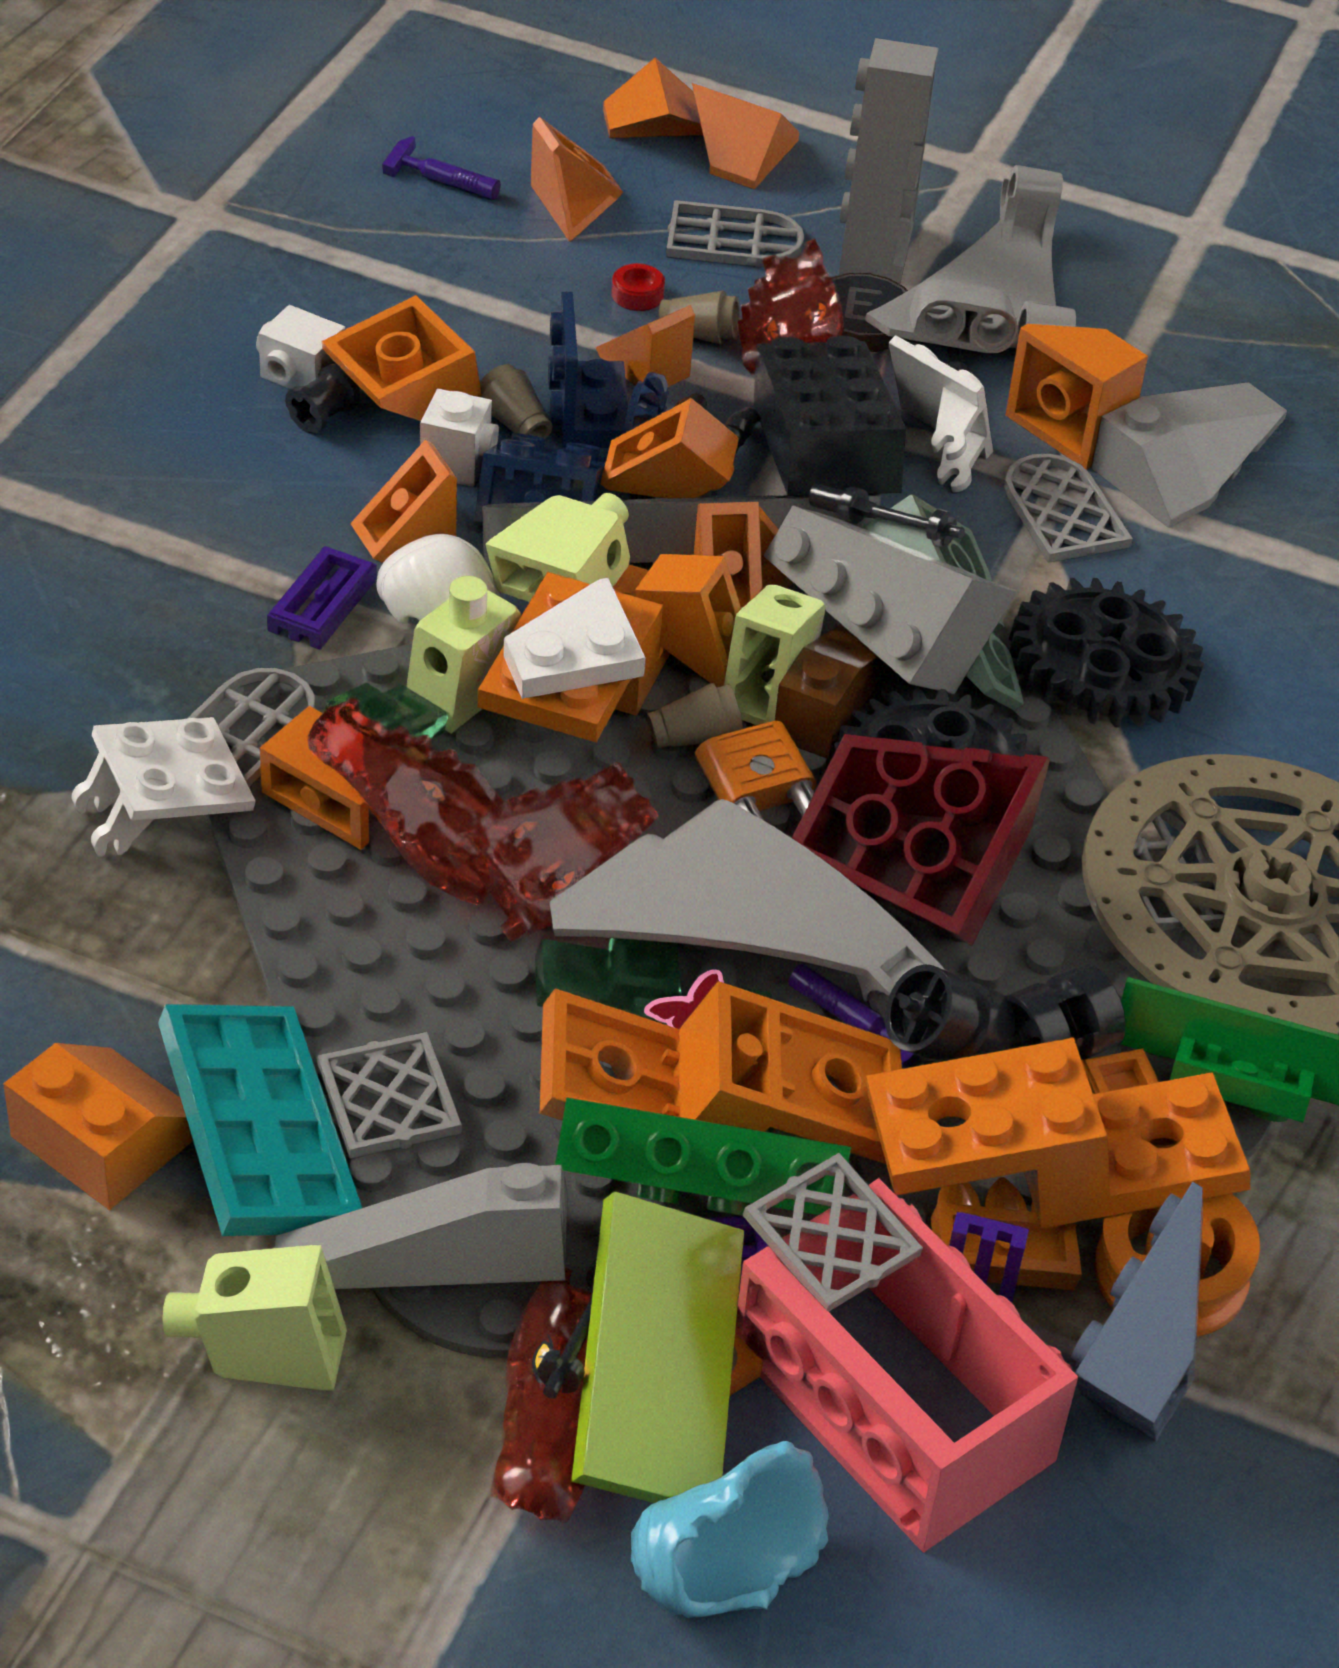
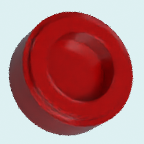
M633 263L625 265L614 272L611 295L619 306L634 311H646L656 308L664 300L665 277L658 269L647 264Z

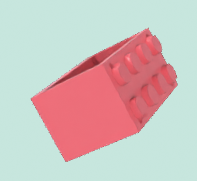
M878 1178L868 1186L923 1249L919 1257L881 1279L876 1287L869 1289L994 1417L954 1443L796 1279L769 1246L743 1261L735 1333L763 1361L760 1378L924 1553L1056 1462L1078 1376L1072 1371L1071 1365L1064 1361L1061 1351L1053 1346H1047L1022 1321L1015 1306L1004 1296L996 1295L971 1270L964 1255L955 1247L947 1246L922 1221L919 1212L913 1204L910 1206L906 1204L903 1198H898ZM855 1193L848 1197L859 1199ZM831 1208L810 1221L829 1225ZM841 1208L838 1227L865 1232L867 1213ZM876 1218L875 1234L893 1237ZM800 1232L798 1251L825 1256L827 1237ZM790 1233L782 1237L788 1246ZM837 1239L835 1258L861 1262L863 1243ZM873 1245L871 1264L880 1266L898 1255L899 1250ZM804 1264L821 1283L823 1267ZM833 1270L831 1289L840 1290L859 1279L860 1274Z

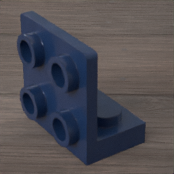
M561 292V312H550V346H553L552 356L548 358V389L559 390L551 391L550 421L552 425H561L562 448H566L567 443H582L599 448H609L611 440L623 435L628 409L624 361H607L603 359L578 361L573 292Z
M513 433L511 434V440L503 439L500 443L483 453L474 521L482 522V506L489 504L544 502L548 498L558 495L577 501H596L598 482L602 478L607 457L599 456L600 448L597 446L567 443L566 449H554L544 447L545 438Z

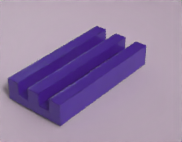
M324 546L267 615V630L278 635L283 628L288 629L289 639L300 642L304 636H307L310 640V647L321 650L377 580V564ZM335 565L340 566L329 580H325L315 591V598L300 616L296 615L295 613Z
M957 1212L949 1246L955 1247L963 1254L967 1234L971 1233L981 1236L974 1273L985 1284L987 1283L996 1240L1010 1243L999 1295L1004 1296L1012 1303L1029 1229L972 1214Z

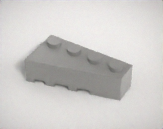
M875 38L870 59L860 58L855 90L864 91L863 104L855 103L850 128V135L858 136L856 149H849L845 170V180H852L850 192H844L840 213V223H846L839 275L846 273H871L890 278L901 284L915 221L937 63V47Z
M797 506L791 507L764 554L767 560L807 595L821 600L826 606L825 610L909 684L938 691L946 689L947 693L955 694L1017 593L1013 589L983 579L969 571L934 559L932 556L895 543L890 539L841 519Z

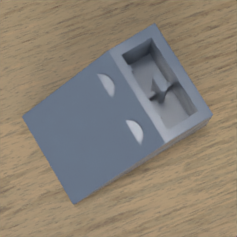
M1194 1182L1191 1183L1182 1199L1171 1193L1165 1200L1149 1229V1232L1154 1234V1237L1150 1244L1153 1247L1143 1262L1134 1256L1130 1258L1110 1292V1295L1115 1297L1112 1305L1114 1310L1105 1325L1093 1320L1082 1334L1071 1355V1359L1076 1361L1074 1370H1076L1075 1374L1078 1376L1077 1384L1080 1395L1156 1442L1195 1379L1203 1225V1187Z

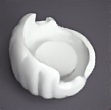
M448 534L428 535L401 547L383 562L376 582L380 599L385 602L393 617L402 624L409 623V617L417 618L418 620L423 619L448 600L451 582L461 576H475L482 579L489 591L501 597L500 592L496 589L493 574L482 554L469 542Z

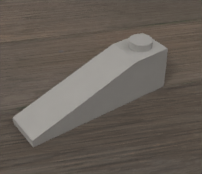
M1249 382L1142 396L1102 416L1092 469L1166 527L1171 528L1211 506L1217 499L1222 485L1228 479L1233 480L1241 470L1242 462L1251 452H1257L1285 420L1287 410Z
M518 1163L509 1167L486 1168L277 1235L275 1248L321 1245L334 1289L565 1280L567 1182L561 1165L538 1166L531 1163Z

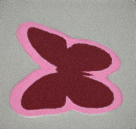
M715 969L703 973L694 982L687 996L656 999L646 1005L644 1013L659 1022L667 1023L668 1026L680 1029L718 981L724 983L722 972Z

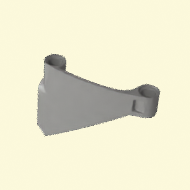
M1015 165L1009 179L1004 178L1000 196V221L972 246L932 276L890 302L868 312L865 321L887 336L894 337L896 335L903 339L984 353H999L1007 348L1017 349L1020 328L1026 324L1075 327V310L1056 306L1051 250L1054 225L1062 195V174Z
M724 799L715 801L664 839L655 834H647L640 837L550 901L554 936L615 938L623 944H634L640 940L732 949L807 962L855 974L860 984L864 1001L867 1002L869 1000L871 1008L881 1014L884 1020L885 1008L890 992L904 973L913 967L923 964H930L944 969L908 930L843 874L774 826Z

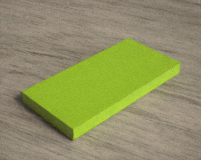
M616 1191L603 1200L584 1366L585 1376L582 1384L571 1482L656 1503L722 1477L744 1230Z

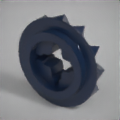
M649 372L643 382L638 381L627 409L623 434L666 412L669 391L664 375Z

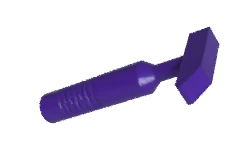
M414 136L398 141L382 163L383 174L395 177L401 167L405 165L420 170L425 178L495 200L500 192V180L471 172L470 170L434 158L420 160L411 157L410 155L416 148Z
M800 964L794 969L788 980L790 987L808 997V999L817 1003V1005L826 1009V1011L835 1015L844 1023L889 1038L885 1027V1020L881 1014L846 991H843V989L834 985V983L825 979L807 965ZM901 1049L902 1066L910 1067L921 1058L918 1055Z

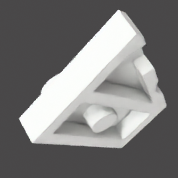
M609 578L595 581L504 637V658L522 699L644 676L646 657Z

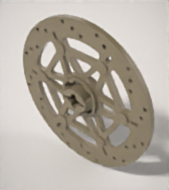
M1212 754L1182 757L1159 763L1138 772L1117 786L1106 797L1095 813L1085 839L1082 856L1083 879L1087 897L1103 931L1116 949L1136 970L1153 984L1339 1035V937L1330 924L1339 922V904L1329 903L1327 897L1329 895L1339 898V879L1323 876L1317 872L1323 854L1329 856L1339 868V841L1333 835L1335 830H1339V782L1302 767L1276 760L1244 755ZM1248 796L1268 799L1294 806L1300 809L1302 813L1299 816L1222 808L1211 797ZM1322 809H1327L1329 812H1323ZM1167 810L1176 811L1187 824L1161 861L1152 862L1137 859L1133 854L1134 845L1145 827L1161 813ZM1242 828L1281 832L1283 834L1270 846L1261 845ZM1215 830L1240 851L1236 853L1228 852ZM1197 839L1201 841L1214 863L1182 864L1178 861L1192 841ZM1300 840H1305L1310 844L1306 860L1289 851ZM1210 881L1214 883L1215 890L1182 882ZM1140 896L1160 898L1207 953L1206 957L1201 960L1195 959L1174 943L1151 917ZM1189 903L1224 912L1225 916L1220 931L1218 933L1213 932ZM1236 925L1241 930L1254 935L1241 948H1236L1231 944ZM1308 933L1315 934L1329 958L1304 938L1303 935ZM1273 941H1281L1303 961L1264 957L1259 954ZM1242 973L1320 981L1326 983L1336 995L1309 997L1274 993L1243 984L1239 977ZM1216 978L1218 982L1212 983L1209 979Z

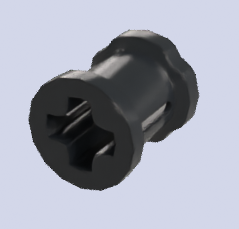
M331 363L323 367L318 373V378L308 385L295 386L290 389L286 394L285 404L291 419L299 428L307 433H318L325 428L328 419L339 411L346 412L355 408L360 402V391L358 385L338 364Z

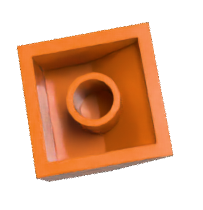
M417 295L321 341L323 350L382 409L421 421L437 388L482 397L475 351Z
M1026 324L1020 328L1005 416L1069 459L1081 464L1087 470L1093 464L1102 416L1140 398L1148 355L1107 329Z
M54 1043L3 1083L11 1137L109 1211L193 1142L181 1098L109 1047Z

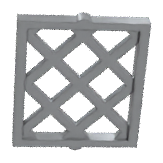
M427 1032L382 1042L371 1041L364 1046L318 1055V1066L350 1159L399 1147L407 1149L413 1144L461 1134L462 1124ZM414 1050L405 1064L385 1056ZM423 1056L431 1076L414 1069ZM367 1060V1063L358 1075L339 1067V1065ZM378 1065L398 1073L388 1087L368 1079ZM334 1077L350 1083V1086L342 1096H340ZM407 1078L427 1086L418 1100L398 1092ZM361 1088L380 1096L371 1111L351 1103ZM436 1092L444 1112L428 1105ZM390 1101L410 1109L401 1124L381 1116ZM346 1113L363 1120L354 1134ZM420 1114L440 1122V1124L411 1129ZM373 1125L394 1133L370 1140L363 1139Z
M840 1153L798 1177H790L786 1184L745 1207L743 1217L789 1271L828 1312L863 1290L876 1287L881 1279L919 1257L923 1249ZM825 1175L835 1176L832 1194L806 1190L808 1185ZM844 1182L859 1199L842 1196ZM786 1198L795 1200L793 1218L766 1213L767 1209ZM804 1202L831 1206L829 1225L802 1220ZM840 1209L867 1213L865 1232L838 1227ZM876 1218L893 1237L875 1234ZM773 1227L791 1230L789 1246ZM800 1232L826 1236L825 1256L798 1251ZM837 1239L863 1243L861 1262L835 1258ZM873 1245L899 1250L898 1255L882 1265L871 1264ZM804 1264L823 1267L821 1283ZM833 1270L860 1274L859 1279L840 1290L831 1289Z

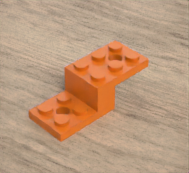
M629 564L613 586L646 657L643 677L522 699L505 661L503 646L478 688L477 708L596 743L614 710L637 716L670 655L667 650L660 646L663 605L636 597L635 589L649 570ZM547 572L512 632L590 584Z
M720 981L714 985L680 1029L555 988L543 1004L539 1114L562 1121L566 1098L568 1097L763 1132L772 1127L809 1140L851 1147L850 1153L886 1164L868 1097L866 1076L902 1069L901 1049L895 1046L889 1038ZM599 1061L610 1064L618 1079L607 1074ZM826 1075L832 1076L834 1078L835 1084L838 1087V1089L835 1088L829 1082Z
M1074 1038L866 1076L868 1097L895 1195L1024 1172L1042 1229L1161 1207L1171 1193L1182 1199L1192 1182L1203 1187V1199L1251 1190L1250 1168L1213 1072L1093 1094ZM946 1117H958L966 1120L963 1124L955 1127H941L937 1123L938 1120ZM1156 1138H1170L1177 1141L1178 1144L1170 1148H1155L1149 1141Z

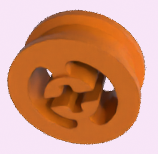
M1232 1193L1203 1199L1197 1337L1221 1329L1240 1312L1247 1298L1250 1280L1259 1259L1260 1237L1255 1221L1244 1204ZM1161 1207L1104 1217L1102 1235L1095 1253L1094 1272L1098 1287L1111 1307L1115 1297L1111 1296L1110 1292L1119 1274L1132 1256L1142 1262L1145 1260L1153 1247L1150 1244L1154 1234L1148 1233L1143 1255L1134 1251L1130 1241L1136 1236L1149 1231ZM1210 1254L1218 1258L1222 1270L1211 1277L1203 1279Z

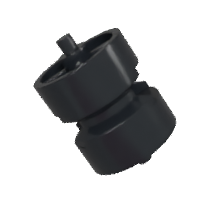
M923 964L908 970L894 985L885 1008V1027L890 1040L898 1048L923 1058L936 1059L939 1062L1009 1050L1015 1032V1015L1011 1003L1000 992L975 982H965L960 976L934 965Z
M1081 965L1051 977L1046 985L1036 983L1005 996L1011 1003L1015 1015V1032L1009 1049L1074 1038L1080 1058L1086 1059L1118 1046L1123 1041L1126 1027L1120 998L1107 976L1093 965Z

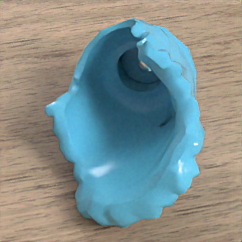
M789 1441L769 1445L748 1456L724 1476L709 1483L693 1487L666 1500H660L651 1504L642 1512L631 1532V1562L635 1574L641 1580L640 1589L648 1593L650 1599L656 1601L660 1609L667 1610L672 1616L682 1614L686 1618L749 1609L767 1610L779 1591L778 1585H784L788 1577L796 1578L805 1570L814 1566L819 1558V1550L823 1549L828 1542L826 1530L829 1519L828 1508L823 1497V1484L817 1469L813 1467L814 1458L811 1453L794 1447L793 1443Z

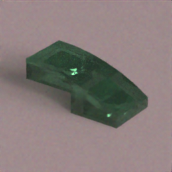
M367 682L326 701L324 713L366 739L387 747L415 745L443 734L449 712L402 684L382 692Z
M611 938L607 948L602 949L542 939L535 955L536 1002L539 1007H543L544 1002L555 988L619 1010L645 1008L646 1005L656 999L680 996L681 994L677 943Z

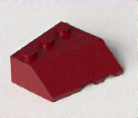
M844 734L792 839L831 865L871 898L973 946L1031 831L1050 758L1025 754V756L991 753L989 750L966 747L962 750L926 746L921 742Z

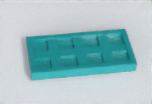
M165 1004L158 1025L221 1235H280L362 1209L294 1006Z

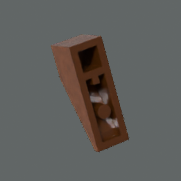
M840 624L802 649L779 683L774 721H781L785 725L797 748L829 759L834 752L835 743L838 742L841 725L850 726L851 713L854 710L860 712L889 666Z

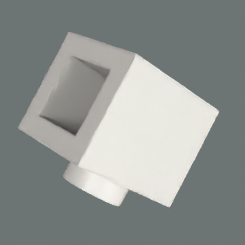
M288 305L272 321L265 323L258 334L256 348L260 358V377L289 389L295 386L308 385L318 378V373L323 367L331 363L337 364L323 350L321 341L345 330V326Z
M437 388L420 422V445L425 439L431 442L457 477V484L475 487L481 474L483 453L497 445L499 427L491 423L492 400L471 396L464 392L447 391Z

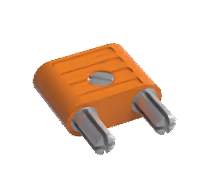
M770 721L712 737L701 743L695 751V758L718 800L730 801L762 820L764 819L759 811L791 802L795 803L803 817L814 795L813 790L816 787V779L787 728L781 721Z

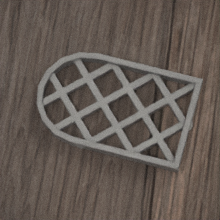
M1032 454L1018 459L1009 467L1004 485L1007 498L1048 563L1131 547L1133 538L1091 474L1081 464L1063 456ZM1051 466L1068 472L1065 476H1062L1047 469ZM1021 470L1034 475L1029 483L1014 478V476ZM1076 476L1081 482L1074 480L1073 477ZM1041 478H1045L1059 483V486L1054 492L1039 487L1037 484ZM1014 487L1024 490L1020 497ZM1067 487L1085 492L1081 501L1062 494ZM1031 493L1050 499L1045 507L1027 501ZM1092 497L1099 507L1088 504ZM1057 502L1076 508L1071 517L1053 511ZM1029 511L1039 515L1036 522ZM1083 511L1102 517L1097 526L1078 520ZM1047 518L1066 524L1061 532L1042 526ZM1108 522L1115 532L1104 529ZM1075 527L1092 534L1086 542L1069 536L1072 528ZM1099 536L1106 538V540L1097 541ZM1045 537L1055 540L1052 547L1049 545ZM1063 543L1071 545L1069 547L1060 548Z

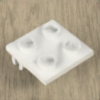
M895 335L889 342L900 407L903 411L936 429L931 440L933 452L937 453L944 446L941 465L937 471L938 482L940 485H943L950 476L957 474L958 476L951 483V490L953 493L961 492L971 483V468L979 455L987 459L993 453L984 386L972 373L966 370L957 371L938 360L936 355L927 347L919 344L914 346Z
M214 717L94 726L92 737L99 750V754L87 779L78 784L72 792V801L77 811L81 814L86 812L87 803L91 797L95 796L94 804L98 812H102L119 793L106 823L99 826L91 836V843L96 854L100 857L105 855L107 844L111 840H114L113 845L118 855L125 853L130 848L132 842L154 819L253 811L256 802Z

